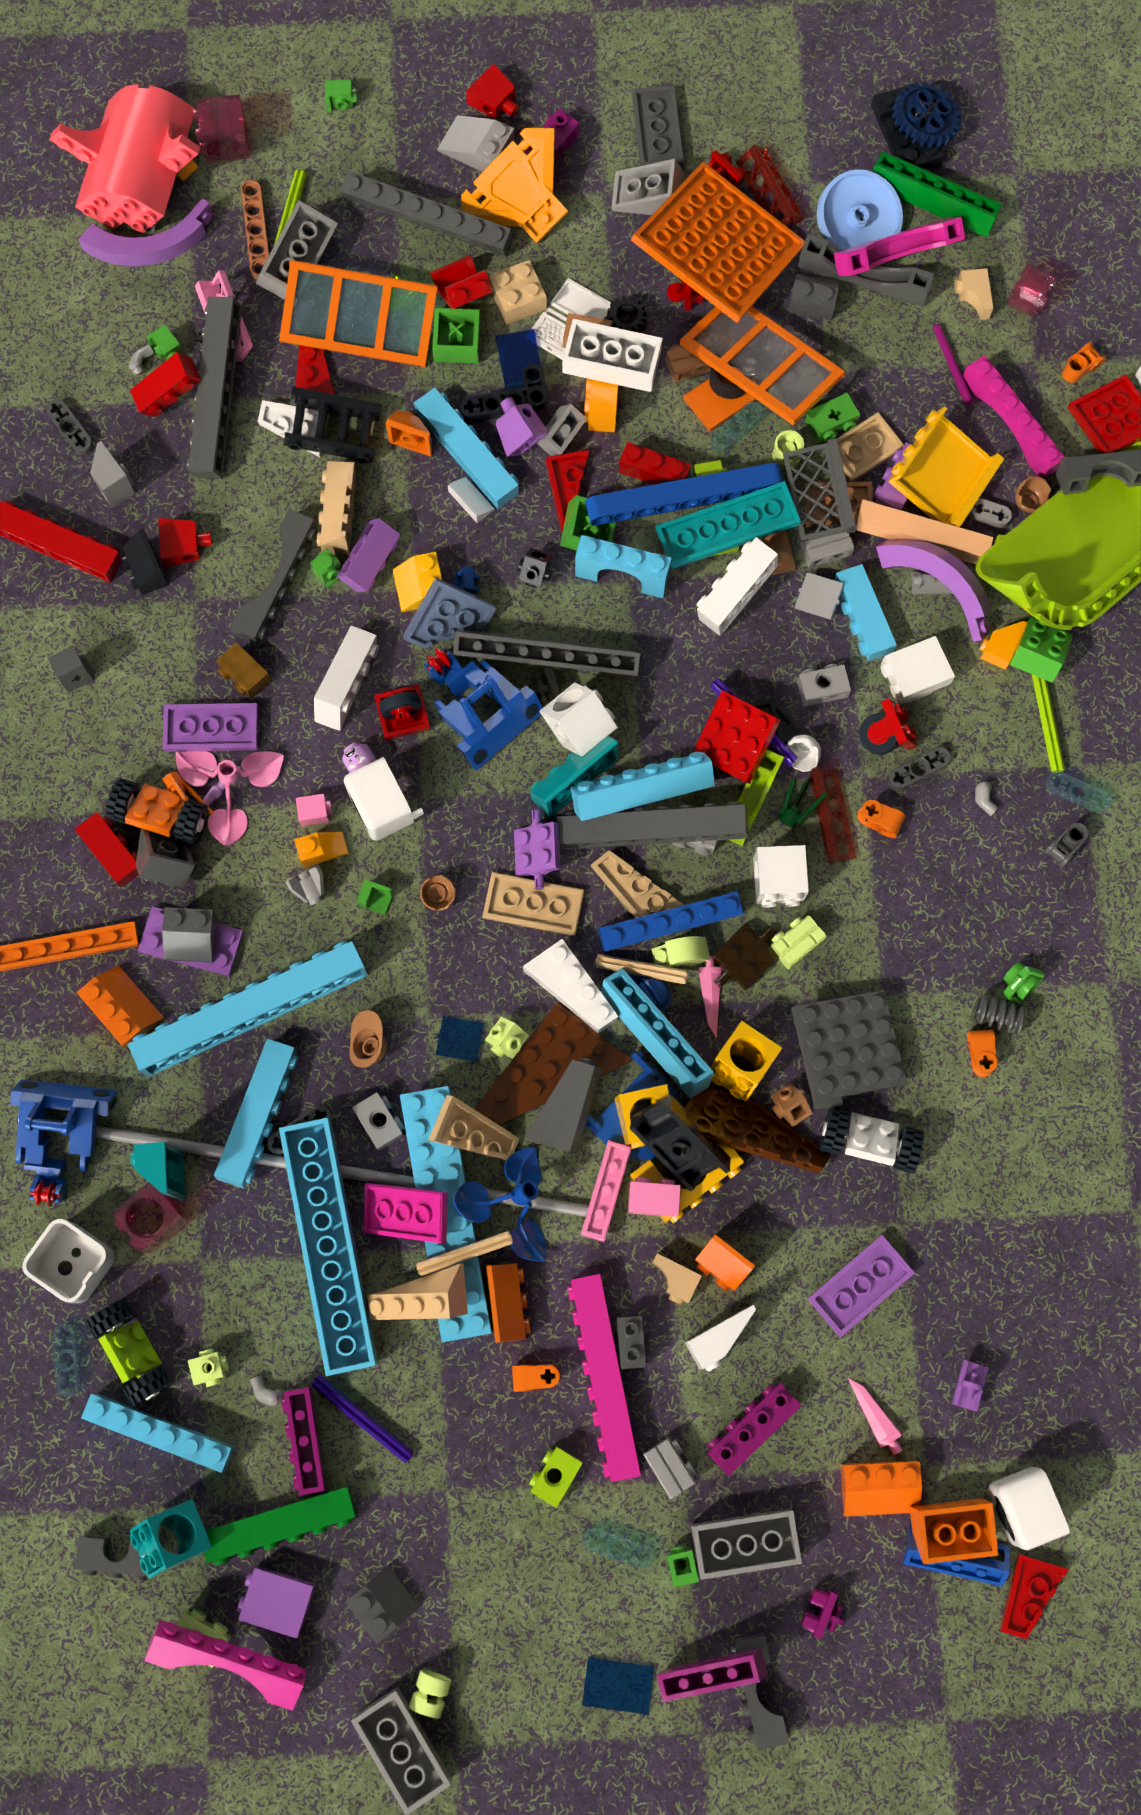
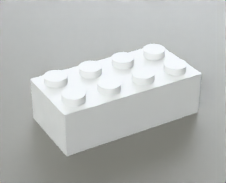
M573 319L562 359V373L651 392L661 354L662 338Z
M755 538L752 542L748 541L741 550L743 554L738 560L733 559L726 568L728 572L723 578L719 577L711 587L713 589L708 596L704 595L697 604L699 620L719 636L724 633L778 567V554L758 538Z

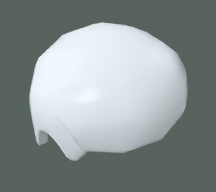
M805 734L793 737L787 744L798 756L797 761L792 767L802 772L812 771L817 767L822 752L819 743L813 737Z

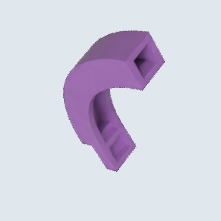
M202 198L181 222L162 233L138 238L122 237L108 233L91 224L78 240L84 252L105 262L123 266L158 264L175 258L196 245L206 235L203 225H207L211 221L213 213L210 203Z
M914 539L885 540L876 546L882 568L894 566L912 567L927 572L942 581L960 602L968 621L973 642L980 641L989 634L990 624L988 619L985 618L992 610L989 599L977 577L961 560L941 547Z

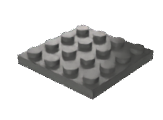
M884 990L803 1004L791 1008L813 1103L907 1084Z

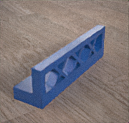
M909 1524L908 1545L903 1555V1564L1003 1587L1010 1573V1547L997 1544L998 1553L1002 1554L1003 1562L994 1560L992 1557L923 1564L914 1541L912 1525Z

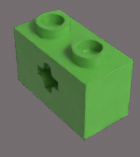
M845 393L809 410L805 421L817 442L828 441L835 438L837 433L842 431L848 432L855 428L860 413L848 393Z

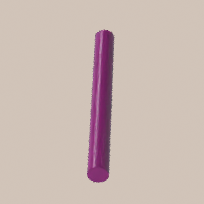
M941 324L933 326V331L964 405L973 403L972 397Z

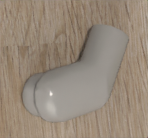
M982 781L975 788V802L992 816L998 807L990 800L991 784L988 781Z

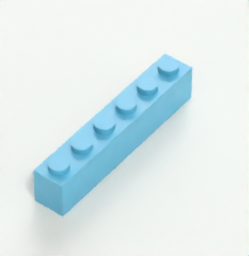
M434 387L414 402V410L417 416L497 509L519 494V481L512 473L509 474L505 470L503 461L499 457L495 458L492 455L489 445L485 441H480L473 426L467 425L463 421L464 418L457 408L453 409L450 406V401L443 392L439 393Z
M694 752L687 757L671 758L667 762L660 764H648L645 768L637 770L628 769L623 771L622 774L614 776L605 775L599 780L591 782L582 781L578 785L571 787L574 812L581 821L713 787L715 783L712 760L704 752Z
M622 968L605 978L601 988V993L619 1018L684 1093L691 1099L707 1089L714 1074L712 1069Z
M270 1039L266 1040L214 1176L217 1180L243 1189L246 1188L247 1183L251 1184L255 1175L254 1164L256 1160L259 1161L264 1151L262 1146L264 1138H268L272 1131V1117L274 1114H278L281 1107L279 1099L282 1092H286L288 1089L290 1070H294L298 1063L299 1056H296L297 1053L294 1047Z
M98 1393L90 1395L81 1417L84 1420L221 1473L227 1471L236 1448Z

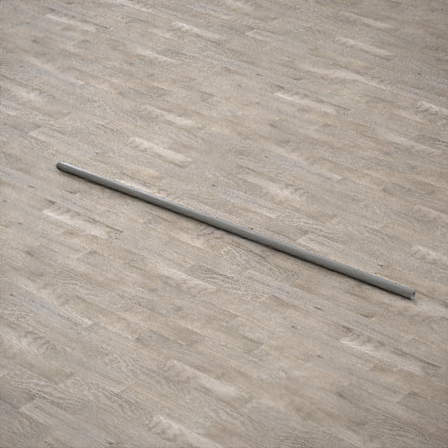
M44 1117V1120L58 1121V1122H63V1121H64V1120L52 1119V1118H46V1117ZM96 1126V1138L130 1144L166 1142L182 1152L221 1158L225 1146ZM263 1153L261 1159L255 1162V1164L286 1169L285 1158L282 1155ZM340 1165L342 1178L415 1188L414 1177ZM487 1189L489 1194L488 1200L511 1193ZM537 1197L531 1201L532 1206L530 1207L586 1217L589 1205ZM512 1198L498 1202L502 1204L524 1207V1205L515 1204Z

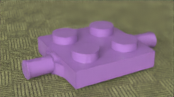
M532 810V824L526 828L514 830L516 876H534V889L542 890L545 889L544 875L550 871L561 869L559 824L556 822L542 824L541 810Z

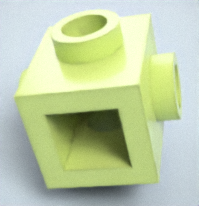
M500 1017L485 1041L492 1046L490 1050L502 1058L503 1055H506L513 1059L529 1035L514 1022Z
M213 1349L199 1352L198 1358L188 1360L193 1385L206 1383V1387L221 1384V1378L227 1377L226 1371L229 1370V1364L226 1356H222L221 1352L214 1353ZM209 1364H211L212 1370L210 1372L208 1371Z

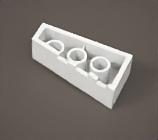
M350 626L314 697L315 722L341 731L354 698L360 689L363 677L369 671L370 661L378 653L377 635Z
M563 939L523 966V971L528 976L532 977L541 987L552 994L560 1003L598 1034L618 1020L616 1012Z

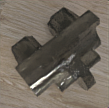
M547 666L544 668L545 672L540 675L541 680L536 681L537 688L533 690L537 698H541L542 703H550L563 691L559 690L558 685L565 684L566 682L564 670H553L552 666Z

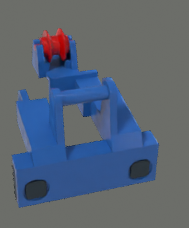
M445 647L440 651L435 648L436 655L433 657L427 655L429 661L424 664L427 675L440 686L444 683L447 684L456 698L469 687L474 689L471 694L466 698L462 697L459 702L454 699L445 706L437 699L434 704L444 722L464 738L457 747L460 749L466 762L477 771L541 715L539 711L543 707L535 692L527 685L521 690L517 689L486 661L480 662L483 670L473 661L462 668L453 654ZM486 693L502 708L482 724L471 705Z
M23 1079L11 1090L10 1105L19 1106L15 1161L17 1164H23L25 1160L24 1169L36 1171V1176L30 1187V1200H36L37 1206H40L42 1201L47 1202V1206L51 1207L53 1203H61L66 1200L67 1178H61V1171L66 1166L67 1160L48 1158L49 1139L43 1138L44 1130L62 1132V1135L70 1133L69 1153L79 1154L80 1170L87 1171L90 1156L95 1151L97 1115L108 1116L116 1104L117 1090ZM45 1108L70 1110L63 1122L44 1120Z

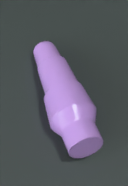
M220 781L213 785L203 801L209 806L223 794L225 785Z

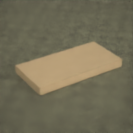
M492 872L482 918L575 936L584 889L544 882L545 889L535 890V881L532 879Z

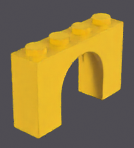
M718 1144L731 1157L730 1171L725 1173L717 1168L706 1174L704 1180L694 1190L680 1189L678 1216H660L665 1224L669 1220L675 1223L683 1217L684 1213L682 1210L689 1205L693 1209L704 1200L701 1196L708 1190L711 1194L723 1185L720 1181L726 1176L732 1179L742 1171L740 1166L744 1161L733 1148ZM651 1160L647 1161L630 1175L633 1182H635V1178H649L650 1183L660 1184V1180H665Z

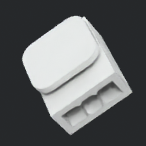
M936 636L885 655L881 663L882 674L885 678L888 677L891 683V693L894 698H898L900 704L909 703L930 695L933 691L950 685L955 678Z

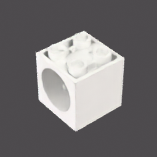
M575 682L539 711L561 745L581 757L618 728L613 721L615 719L613 713L601 703L603 701L602 696L596 690L592 691L586 685L582 686Z
M805 845L757 847L753 857L756 904H762L764 908L775 907L776 903H785L787 907L799 906L800 902H803L808 894Z

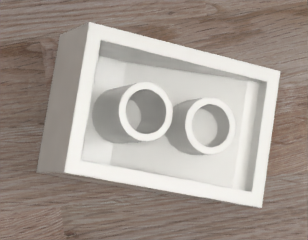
M754 1305L748 1306L685 1342L699 1369L705 1368L706 1371H711L722 1364L720 1359L726 1356L755 1312L756 1308Z

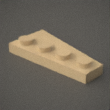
M610 850L591 864V868L634 918L685 905L673 898L664 889L659 888L645 875L643 876L634 870L631 865Z
M447 1095L428 1141L507 1160L515 1152L520 1138L456 1097Z

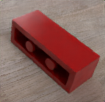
M176 352L135 385L130 392L139 413L156 417L170 404L175 403L185 392L193 389L194 385L201 379L192 358Z
M630 442L626 443L619 461V473L653 485L688 479L691 467L689 463Z
M96 812L74 830L114 881L122 888L139 875L136 867L137 854L135 851L130 853L126 849V846L129 844L120 833L116 836L111 830L115 826L107 816L102 818Z

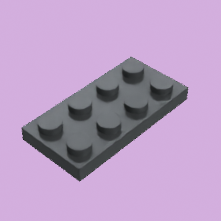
M662 86L632 89L631 96L640 166L676 159L680 167H683L684 160L675 87Z

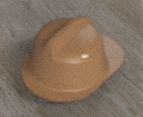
M370 1010L361 1011L356 1015L352 1022L350 1038V1059L352 1063L357 1067L366 1068L372 1064H378L387 1052V1041L383 1036L382 1020L377 1013Z

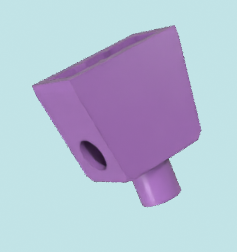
M512 397L500 403L505 414L496 421V426L507 457L524 454L548 433L531 405H516Z

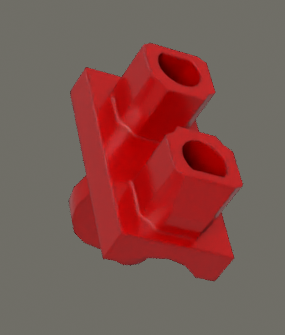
M717 150L713 151L711 160L707 165L738 188L746 176V171L742 167L735 168L731 164L732 158L727 152L720 154Z
M682 281V284L672 283L667 288V297L670 301L680 302L684 299L685 311L691 310V304L703 302V297L684 281Z

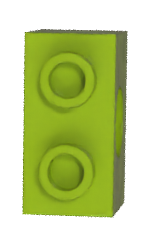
M556 1446L555 1450L549 1448L542 1460L546 1464L541 1473L536 1471L529 1483L533 1486L530 1491L531 1493L555 1508L558 1507L583 1463L558 1446ZM552 1468H557L562 1473L561 1480L556 1483L550 1482L547 1478V1473Z

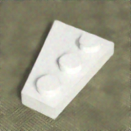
M262 400L258 423L284 438L285 432L292 433L296 407ZM305 409L301 435L315 438L319 411ZM327 413L325 433H326V429H327V424H328V419H329V413ZM308 451L319 458L321 457L319 452Z

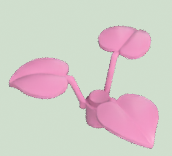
M177 751V769L186 783L191 786L201 787L208 782L209 777L214 778L218 774L219 781L225 785L227 810H215L214 814L208 818V829L211 835L222 845L234 844L244 835L247 829V817L244 811L240 809L231 810L230 785L236 782L237 774L242 777L249 776V781L254 786L267 787L273 784L279 777L284 756L268 751L251 753L241 762L242 769L245 771L243 772L240 770V767H236L235 763L230 760H223L217 766L215 757L208 751Z

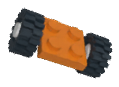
M118 778L115 781V785H112V791H109V799H107V806L105 807L107 818L170 837L174 830L175 840L194 846L200 841L201 835L204 833L203 829L206 827L205 823L208 820L207 814L209 810H207V805L189 800L188 797L183 800L177 793L145 783L142 789H140L138 783L123 778Z

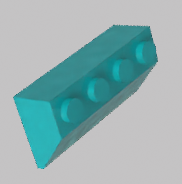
M607 736L582 757L571 752L566 758L567 761L561 766L557 765L552 768L549 776L543 781L538 780L531 787V799L549 819L573 800L572 786L578 785L582 781L591 782L597 780L620 760L618 742L615 739Z
M166 1142L134 1144V1151L130 1153L132 1167L135 1166V1170L161 1193L179 1201H185L183 1152Z

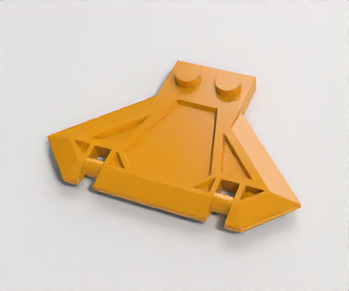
M524 128L520 133L524 138L521 143L517 145L512 141L473 182L477 189L472 194L467 189L461 194V211L505 227H522L538 244L569 212L553 195L554 128ZM531 146L533 150L526 155L524 152ZM484 194L486 199L480 204L478 200Z

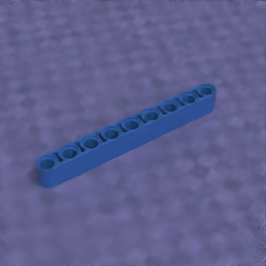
M769 463L595 495L586 499L585 505L590 524L596 526L721 503L781 483L784 479L780 465L778 463Z

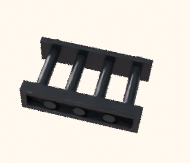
M292 386L290 404L296 407L292 433L285 432L283 446H288L292 450L303 449L354 459L359 463L373 462L375 450L368 448L372 422L379 421L382 404ZM306 408L319 411L315 438L301 435ZM329 412L341 416L337 442L324 440L327 413ZM350 417L363 420L359 446L346 444Z

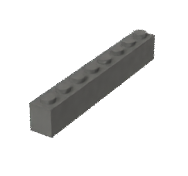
M347 170L340 189L341 194L346 200L505 257L514 238L511 228Z
M208 297V304L205 307L206 321L205 327L202 330L203 346L200 350L201 364L198 371L201 380L198 382V389L195 393L196 406L195 413L192 416L193 432L189 440L191 449L190 457L187 459L188 472L196 478H223L242 305L234 297Z
M462 629L455 631L453 655L632 676H638L641 650Z
M740 802L727 803V806L709 803L705 804L704 807L694 808L693 805L680 806V809H671L670 807L663 806L652 811H647L645 808L633 809V812H624L622 810L581 821L576 813H565L564 816L557 817L559 843L562 850L749 838L748 810L746 805H742Z

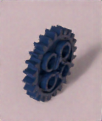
M925 81L921 86L918 82H915L913 87L908 84L906 89L903 88L900 94H898L892 108L894 110L892 117L897 118L894 123L895 125H901L899 132L905 131V138L911 136L913 144L918 140L921 147H923L924 143H927L928 147L931 148L935 143L939 148L942 143L947 145L949 140L952 141L961 128L962 120L960 117L962 112L958 111L960 105L953 104L956 98H949V91L943 93L942 86L935 89L934 83L928 87ZM931 102H934L935 105L930 115L928 116L924 127L921 128L920 124Z

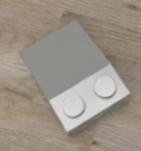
M457 115L437 151L483 172L514 141V128L494 119Z
M676 159L616 171L611 209L615 212L653 215L685 181V173Z

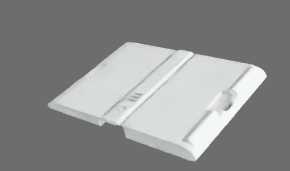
M570 278L566 280L551 301L552 306L566 314L573 313L606 319L607 311L611 304L608 300ZM548 307L527 334L526 339L563 359L565 352L563 336L567 317Z

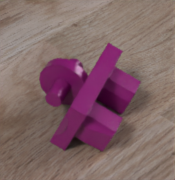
M814 1588L809 1602L821 1607L819 1614L815 1616L805 1611L800 1624L811 1631L814 1637L821 1640L828 1620H830L827 1630L833 1633L837 1624L845 1626L846 1620L840 1618L843 1608L836 1605L833 1614H831L838 1594L829 1589L826 1592Z

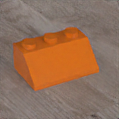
M120 966L95 976L76 992L117 1041L127 1050H129L128 1044L133 1042L134 1037L143 1033H149L165 1019Z
M517 1263L487 1266L495 1343L526 1339V1334H530L529 1318L524 1319L523 1309L527 1308L526 1293L521 1294L520 1284L524 1283L523 1268L518 1269Z
M920 1461L840 1464L844 1516L910 1513V1506L921 1505L922 1481Z
M979 1498L910 1506L912 1533L923 1564L998 1556L992 1502Z

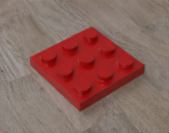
M1126 374L1068 404L1067 409L1100 454L1120 452L1141 441V395Z
M722 690L693 753L704 752L712 760V765L750 784L781 719Z

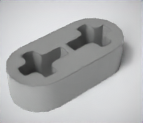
M978 498L969 512V516L975 521L996 528H1004L1009 524L1012 513L1006 506ZM978 506L982 507L980 514L976 513ZM999 513L1004 514L1002 521L998 520Z

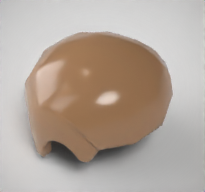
M1030 476L1017 487L1015 502L1022 511L1032 514L1048 501L1051 488L1045 479L1039 476Z
M436 875L429 877L420 887V898L423 904L431 910H445L455 900V886L445 876Z

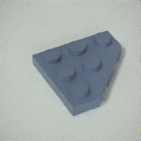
M435 577L407 627L403 638L425 649L433 646V643L454 639L455 631L458 629H476L478 631L486 628L497 608L494 604Z

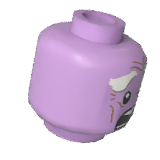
M360 742L347 746L342 757V761L349 773L377 760L367 744H360Z

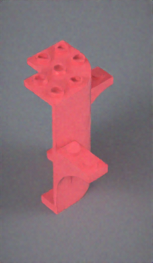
M139 84L122 88L108 101L99 128L82 131L61 123L51 133L49 140L57 144L58 147L75 155L79 160L88 163L75 208L110 229H116L125 222L136 231L142 233L147 231L164 216L177 172L199 154L200 146L188 139L196 108L164 89L155 86H149V89L140 88Z

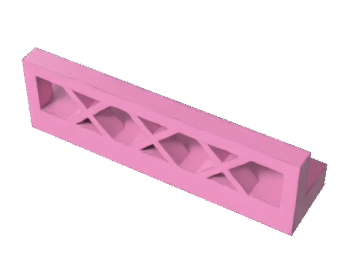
M218 270L212 281H198L195 285L204 312L208 304V297H234L225 270ZM242 316L236 362L243 361L253 347Z

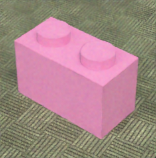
M635 1178V1182H630L628 1213L677 1217L679 1213L680 1185H675L674 1180H660V1184L650 1183L649 1178Z

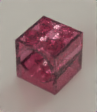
M240 94L196 99L197 109H193L195 123H197V128L195 129L196 139L199 142L201 155H205L207 163L250 158L247 123Z
M149 1182L112 1212L116 1218L113 1222L121 1232L125 1231L131 1236V1239H129L131 1245L137 1251L153 1254L190 1222L170 1196L161 1193ZM159 1203L164 1212L162 1226L156 1233H143L142 1236L136 1227L138 1211L145 1204L158 1205Z

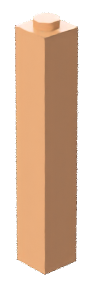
M866 500L861 501L854 518L856 530L889 540L914 539L928 542L950 552L959 560L976 564L982 554L992 547L993 537Z

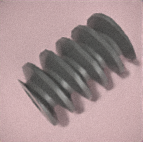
M984 993L976 1000L970 1021L979 1016V1024L988 1019V1027L991 1028L997 1022V1030L1000 1031L1006 1025L1008 1034L1015 1028L1016 1036H1018L1024 1022L1025 1009L1023 1006H1019L1015 1011L1014 1003H1010L1006 1007V1001L1003 999L997 1004V998L994 996L988 1001L987 994Z

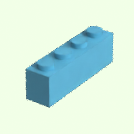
M860 564L837 572L834 581L844 583L840 595L843 601L841 602V608L843 613L848 615L851 620L850 629L854 636L857 635L859 639L858 648L861 655L866 656L867 661H871L893 653L897 644L863 565Z

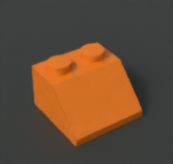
M717 1235L711 1237L694 1260L697 1263L695 1268L705 1276H708L709 1273L717 1279L715 1283L726 1292L729 1289L735 1291L755 1266Z

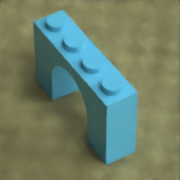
M581 535L575 556V576L597 582L600 570H619L631 574L641 581V593L663 598L669 579L671 557Z

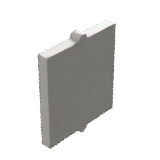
M807 572L802 588L798 590L800 593L794 608L832 620L836 606L840 604L839 598L844 583Z

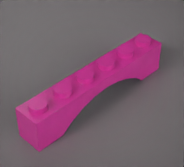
M946 217L835 252L834 258L838 276H852L905 255L965 240L962 217Z
M984 355L968 365L963 375L965 383L976 397L990 405L1006 422L1017 439L1027 463L1037 476L1046 479L1055 473L1061 459L1065 458L989 359Z
M160 1619L149 1643L144 1660L167 1669L196 1664L227 1669L251 1682L262 1693L268 1703L292 1711L304 1686L306 1669L296 1664H289L272 1656L263 1655L251 1651L249 1648L239 1647L227 1643L223 1639H216L199 1631L189 1630L177 1626L175 1623L165 1622Z

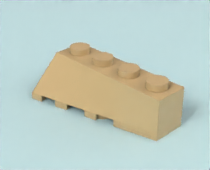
M327 461V469H323L322 482L325 483V490H321L320 501L324 505L323 511H319V525H322L321 532L317 533V546L321 547L322 552L328 549L333 555H350L356 467L354 462Z
M460 1263L394 1288L367 1295L369 1320L441 1319L468 1314L464 1264Z

